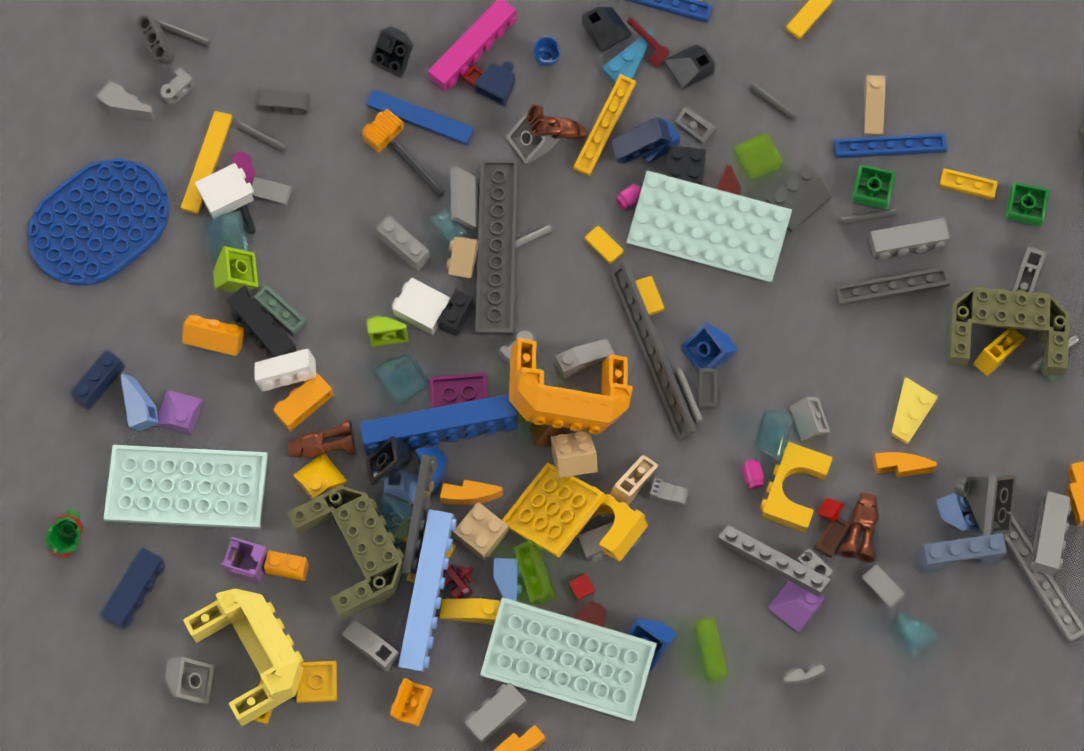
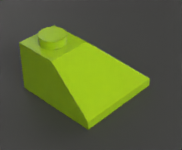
M227 246L222 247L213 270L215 289L234 292L244 285L247 289L258 288L255 253Z
M374 316L371 319H367L371 347L409 342L406 324L382 316Z

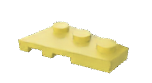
M905 377L891 435L908 445L938 396Z

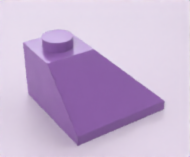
M166 390L158 413L159 424L155 426L192 435L204 400Z
M789 581L767 609L799 633L823 604L825 597L823 595L819 597Z

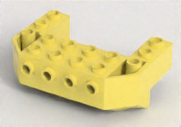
M235 588L215 594L218 599L217 601L188 616L183 621L196 643L232 623L264 681L261 685L229 702L241 726H244L296 695L303 673L301 662L304 660L299 651L294 652L291 646L294 645V642L289 634L285 636L282 629L285 627L280 618L275 619L273 613L276 611L271 602L266 603L261 594Z

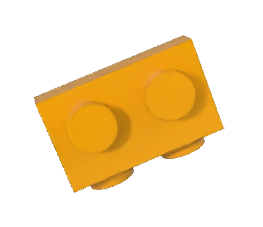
M404 678L399 686L395 702L392 704L390 716L399 722L419 727L433 689Z

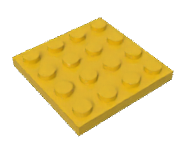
M547 462L502 521L509 526V530L559 558L605 500L606 495L574 476L559 478L556 467Z

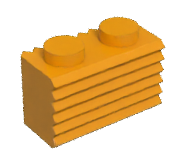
M388 109L379 112L375 117V121L363 128L362 137L364 142L380 153L404 129L403 121Z
M271 550L267 553L264 565L267 574L301 581L306 580L309 568L306 557L302 558V556L287 555L286 553L272 552Z

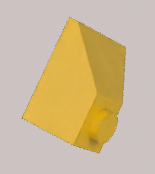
M326 454L319 455L293 475L311 499L347 482Z

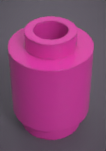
M632 184L618 193L616 201L621 209H630L638 203L642 189L639 185Z
M755 459L745 461L741 469L749 489L764 486L763 481L765 478L760 462L755 461Z

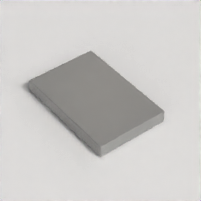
M457 166L450 167L451 219L474 231L478 230V178Z

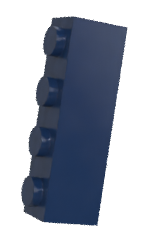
M143 547L140 549L101 612L100 616L103 620L123 631L126 626L129 627L131 625L134 613L142 607L147 592L150 593L152 591L156 577L160 576L165 569V562L160 556Z

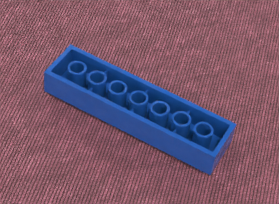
M509 394L360 422L367 456L373 454L392 436H395L409 446L410 450H415L423 445L436 446L439 442L447 441L452 443L460 438L473 439L477 435H493L497 431L502 430L510 432L519 427L517 409L509 401Z

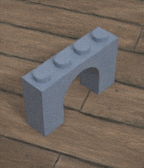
M1003 533L925 544L916 555L920 573L940 571L947 564L969 559H977L978 565L998 562L1007 553Z

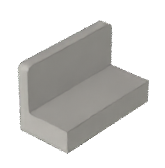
M805 397L790 406L801 441H806L815 435L825 436L831 433L817 397Z

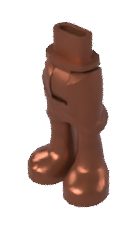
M533 104L528 110L527 124L532 125L530 132L534 136L555 135V139L586 138L587 136L585 127L580 125L578 121L565 117L543 115V107L538 104Z
M344 420L339 426L326 431L308 432L302 434L299 438H295V441L287 443L289 457L310 458L339 449H344L349 455L357 454L350 420ZM344 436L341 439L325 443L326 439Z
M865 492L861 493V498L857 501L853 510L849 526L851 527L849 539L839 548L838 554L842 557H856L860 530H863L864 535L858 559L867 563L875 562L876 553L872 548L873 533H875V525L879 520L876 495Z

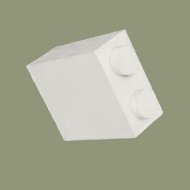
M236 163L195 182L197 190L213 220L254 201L252 196L254 190L250 182L246 184L244 180L246 175L242 168L238 169Z
M411 277L410 281L403 285L400 297H396L392 303L393 314L433 336L445 309H450L449 301L451 298Z

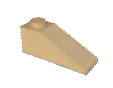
M867 75L864 83V135L883 136L885 76Z
M642 455L614 485L610 495L617 502H624L629 505L659 465L645 455Z

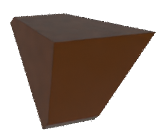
M534 423L530 426L535 447H551L552 436L572 433L569 428L565 427L554 428L552 425H536Z

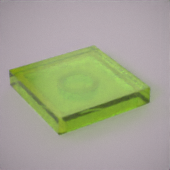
M764 133L734 147V151L750 180L784 165L768 133Z

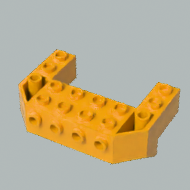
M518 338L512 345L509 401L526 421L533 422L536 425L547 424L552 425L554 428L565 427L570 428L572 431L583 430L589 431L590 434H599L616 422L629 408L633 386L627 385L628 357L610 354L602 363L601 394L599 395L544 385V371L536 369L537 341Z

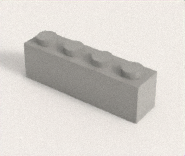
M944 218L871 231L869 235L873 258H879L880 260L888 259L894 255L905 256L910 252L922 253L932 248L936 250L942 249L947 246L950 239Z
M1047 491L1041 498L1029 569L1053 575L1057 570L1061 569L1063 564L1061 552L1064 551L1066 545L1064 534L1067 533L1069 523L1066 521L1072 509V505L1069 504L1070 497Z

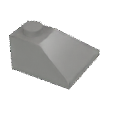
M528 112L524 114L506 135V138L525 164H529L549 152L560 140V138L555 139V135L534 136L531 134L530 128L532 125L527 124Z
M185 657L168 659L165 680L173 697L209 705L214 665Z

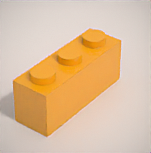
M189 315L183 323L182 343L237 356L243 346L244 328L238 327L236 324L222 323L215 319H205L199 315Z
M316 373V378L304 381V384L299 388L293 389L285 400H280L273 409L274 414L289 431H292L334 396L333 390Z

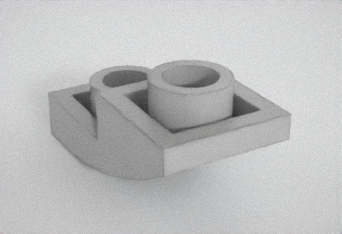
M254 177L252 183L254 193H252V196L287 205L292 187Z
M877 564L862 576V579L890 608L906 596Z
M814 664L805 670L806 674H804L801 668L797 670L792 668L784 674L785 677L782 680V684L784 686H792L810 682L824 675L826 669L822 664L817 667Z

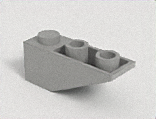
M109 81L96 96L99 105L113 115L147 120L155 119L151 106L147 103L142 104L134 94L125 92V89L118 83L115 85Z
M353 620L341 634L386 672L400 658L398 651L356 620Z

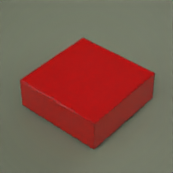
M473 64L462 76V80L474 88V83L484 71Z
M826 497L817 515L835 522L844 505L842 502Z
M587 574L568 582L577 601L595 593V589Z

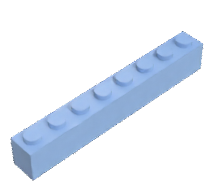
M431 509L428 512L398 665L402 669L424 672L425 668L429 667L430 657L427 655L429 648L432 649L434 637L431 634L432 629H436L438 617H435L436 609H440L442 600L439 597L440 589H444L445 585L443 572L448 569L449 558L446 557L448 550H451L453 539L450 536L451 531H455L457 522L452 513Z

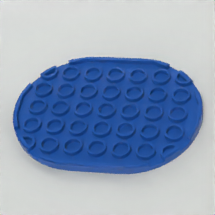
M112 158V160L97 161L85 166L48 194L36 207L29 223L27 234L29 250L33 259L45 274L64 284L87 286L110 279L146 252L162 235L169 217V199L165 187L151 169L139 162L136 163L123 158Z

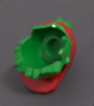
M73 508L67 509L66 514L57 517L52 525L48 527L47 535L44 537L46 547L52 554L58 557L72 555L76 551L77 545L81 543L80 539L83 532L79 512H75Z

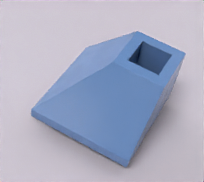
M399 470L385 479L384 514L412 515L419 475Z
M952 493L936 500L942 520L962 531L982 533L965 497Z

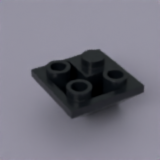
M597 6L582 15V27L601 53L632 36V33L613 7Z
M392 26L386 27L380 32L370 62L402 78L414 45L406 33Z
M697 44L664 60L682 90L713 75L715 70V62L707 50Z

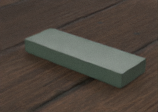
M267 285L253 297V299L256 298L264 310L293 336L307 323L298 312Z

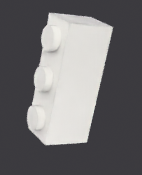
M308 348L255 362V382L262 392L316 378L315 358Z

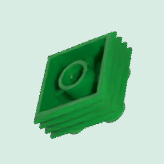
M860 164L851 201L888 209L896 172Z
M1013 182L1010 188L1005 219L1041 227L1045 220L1050 190Z

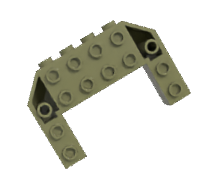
M985 286L973 287L953 303L949 312L946 335H948L947 365L967 366L970 359L971 332L974 325L1039 331L1038 344H1045L1043 375L1063 377L1068 369L1070 314L1052 295L1045 294L1044 292L1028 293L1024 290L1008 291L1005 288L988 289Z
M338 486L287 512L297 535L333 518L365 576V580L330 597L341 621L375 603L380 606L395 595L403 573L402 560L404 559L400 548L395 549L393 545L396 541L391 531L387 532L384 528L387 524L382 514L378 516L375 510L378 507L373 497L369 499L367 493L344 486Z

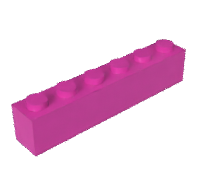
M496 0L428 70L429 80L445 92L449 88L454 87L457 79L461 75L463 76L473 63H477L484 51H488L492 47L493 42L497 38H501L505 30L516 22V9L505 0Z

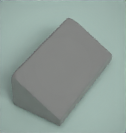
M684 107L674 121L702 143L716 129L715 126L689 107Z

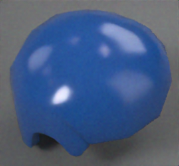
M543 36L539 38L533 49V56L536 62L542 66H552L557 63L561 54L558 41L552 37Z

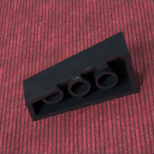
M245 285L227 298L232 312L230 316L236 323L240 322L243 325L244 332L248 336L252 335L256 339L254 342L260 349L264 348L268 352L266 355L269 359L297 351L295 344L281 327L274 326L276 323L269 313H263L264 310L258 300L250 298L249 290Z

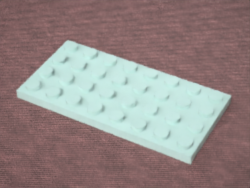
M647 171L626 243L772 283L792 209Z
M113 445L104 521L260 529L268 454L267 452Z
M503 597L480 675L635 722L657 643Z

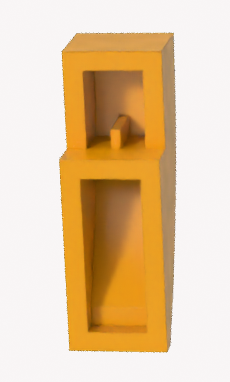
M901 452L875 453L872 459L875 474L895 471L896 478L934 472L937 467V462Z
M1084 461L1073 463L1067 469L1071 484L1066 488V493L1070 497V505H1072V512L1077 526H1081L1084 522Z
M464 479L463 486L443 483L440 501L443 504L451 505L483 503L501 497L503 489L500 486Z
M534 725L520 738L513 733L494 751H532L545 742L546 737Z

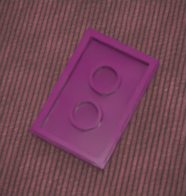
M486 372L429 377L431 409L489 398Z

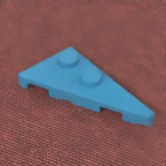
M640 37L602 67V71L614 83H616L620 74L633 79L649 44Z

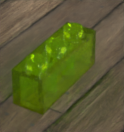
M532 540L514 547L530 602L541 606L557 599L541 548L535 545Z
M715 617L695 620L694 628L707 684L727 680L728 672Z

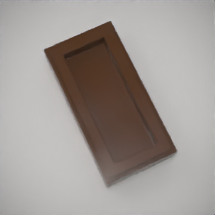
M837 517L835 522L830 520L814 549L831 558L849 530L850 523L840 517Z

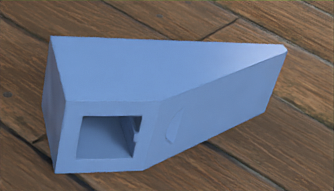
M123 373L120 374L129 428L142 431L159 424L157 407L134 377Z
M494 558L493 578L501 597L517 601V596H521V584H518V577H522V565H518V559Z

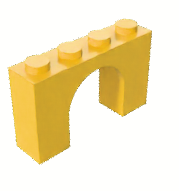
M788 442L787 447H782L779 458H782L780 465L776 464L772 475L776 476L774 482H769L766 490L769 493L768 499H763L760 510L763 513L761 517L806 533L814 510L790 501L783 492L782 482L794 473H804L825 481L833 457Z
M606 494L605 500L576 537L594 517L601 514L615 515L613 526L600 541L599 545L606 555L620 562L648 527V524L642 512L637 509L633 511L626 503H619L613 496Z

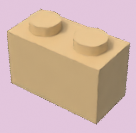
M459 236L451 240L449 251H452L451 259L448 258L446 265L449 275L466 278L473 277L479 240Z

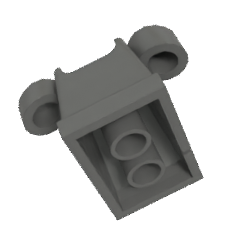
M978 473L966 474L964 477L959 476L954 485L955 494L968 500L973 517L983 535L1011 533L1012 514L1008 512H1013L1016 475Z

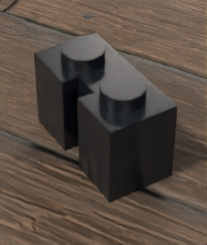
M456 289L449 301L450 310L445 309L439 320L440 330L457 337L474 306L473 296Z

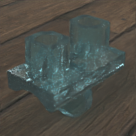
M446 208L430 218L449 243L451 240H454V237H463L466 234L458 222L451 219V214Z

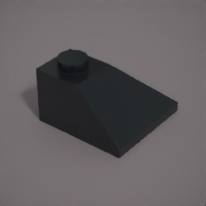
M392 436L366 459L370 485L373 486L401 470L404 466H407L412 460L410 447L395 436Z

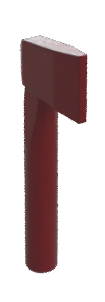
M632 17L628 18L627 23L656 50L647 59L658 69L669 55L670 50L666 46H661Z

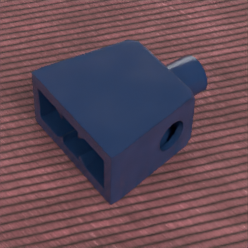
M505 61L502 67L491 64L474 83L475 93L505 107L515 85V74L511 72L514 65L509 61Z

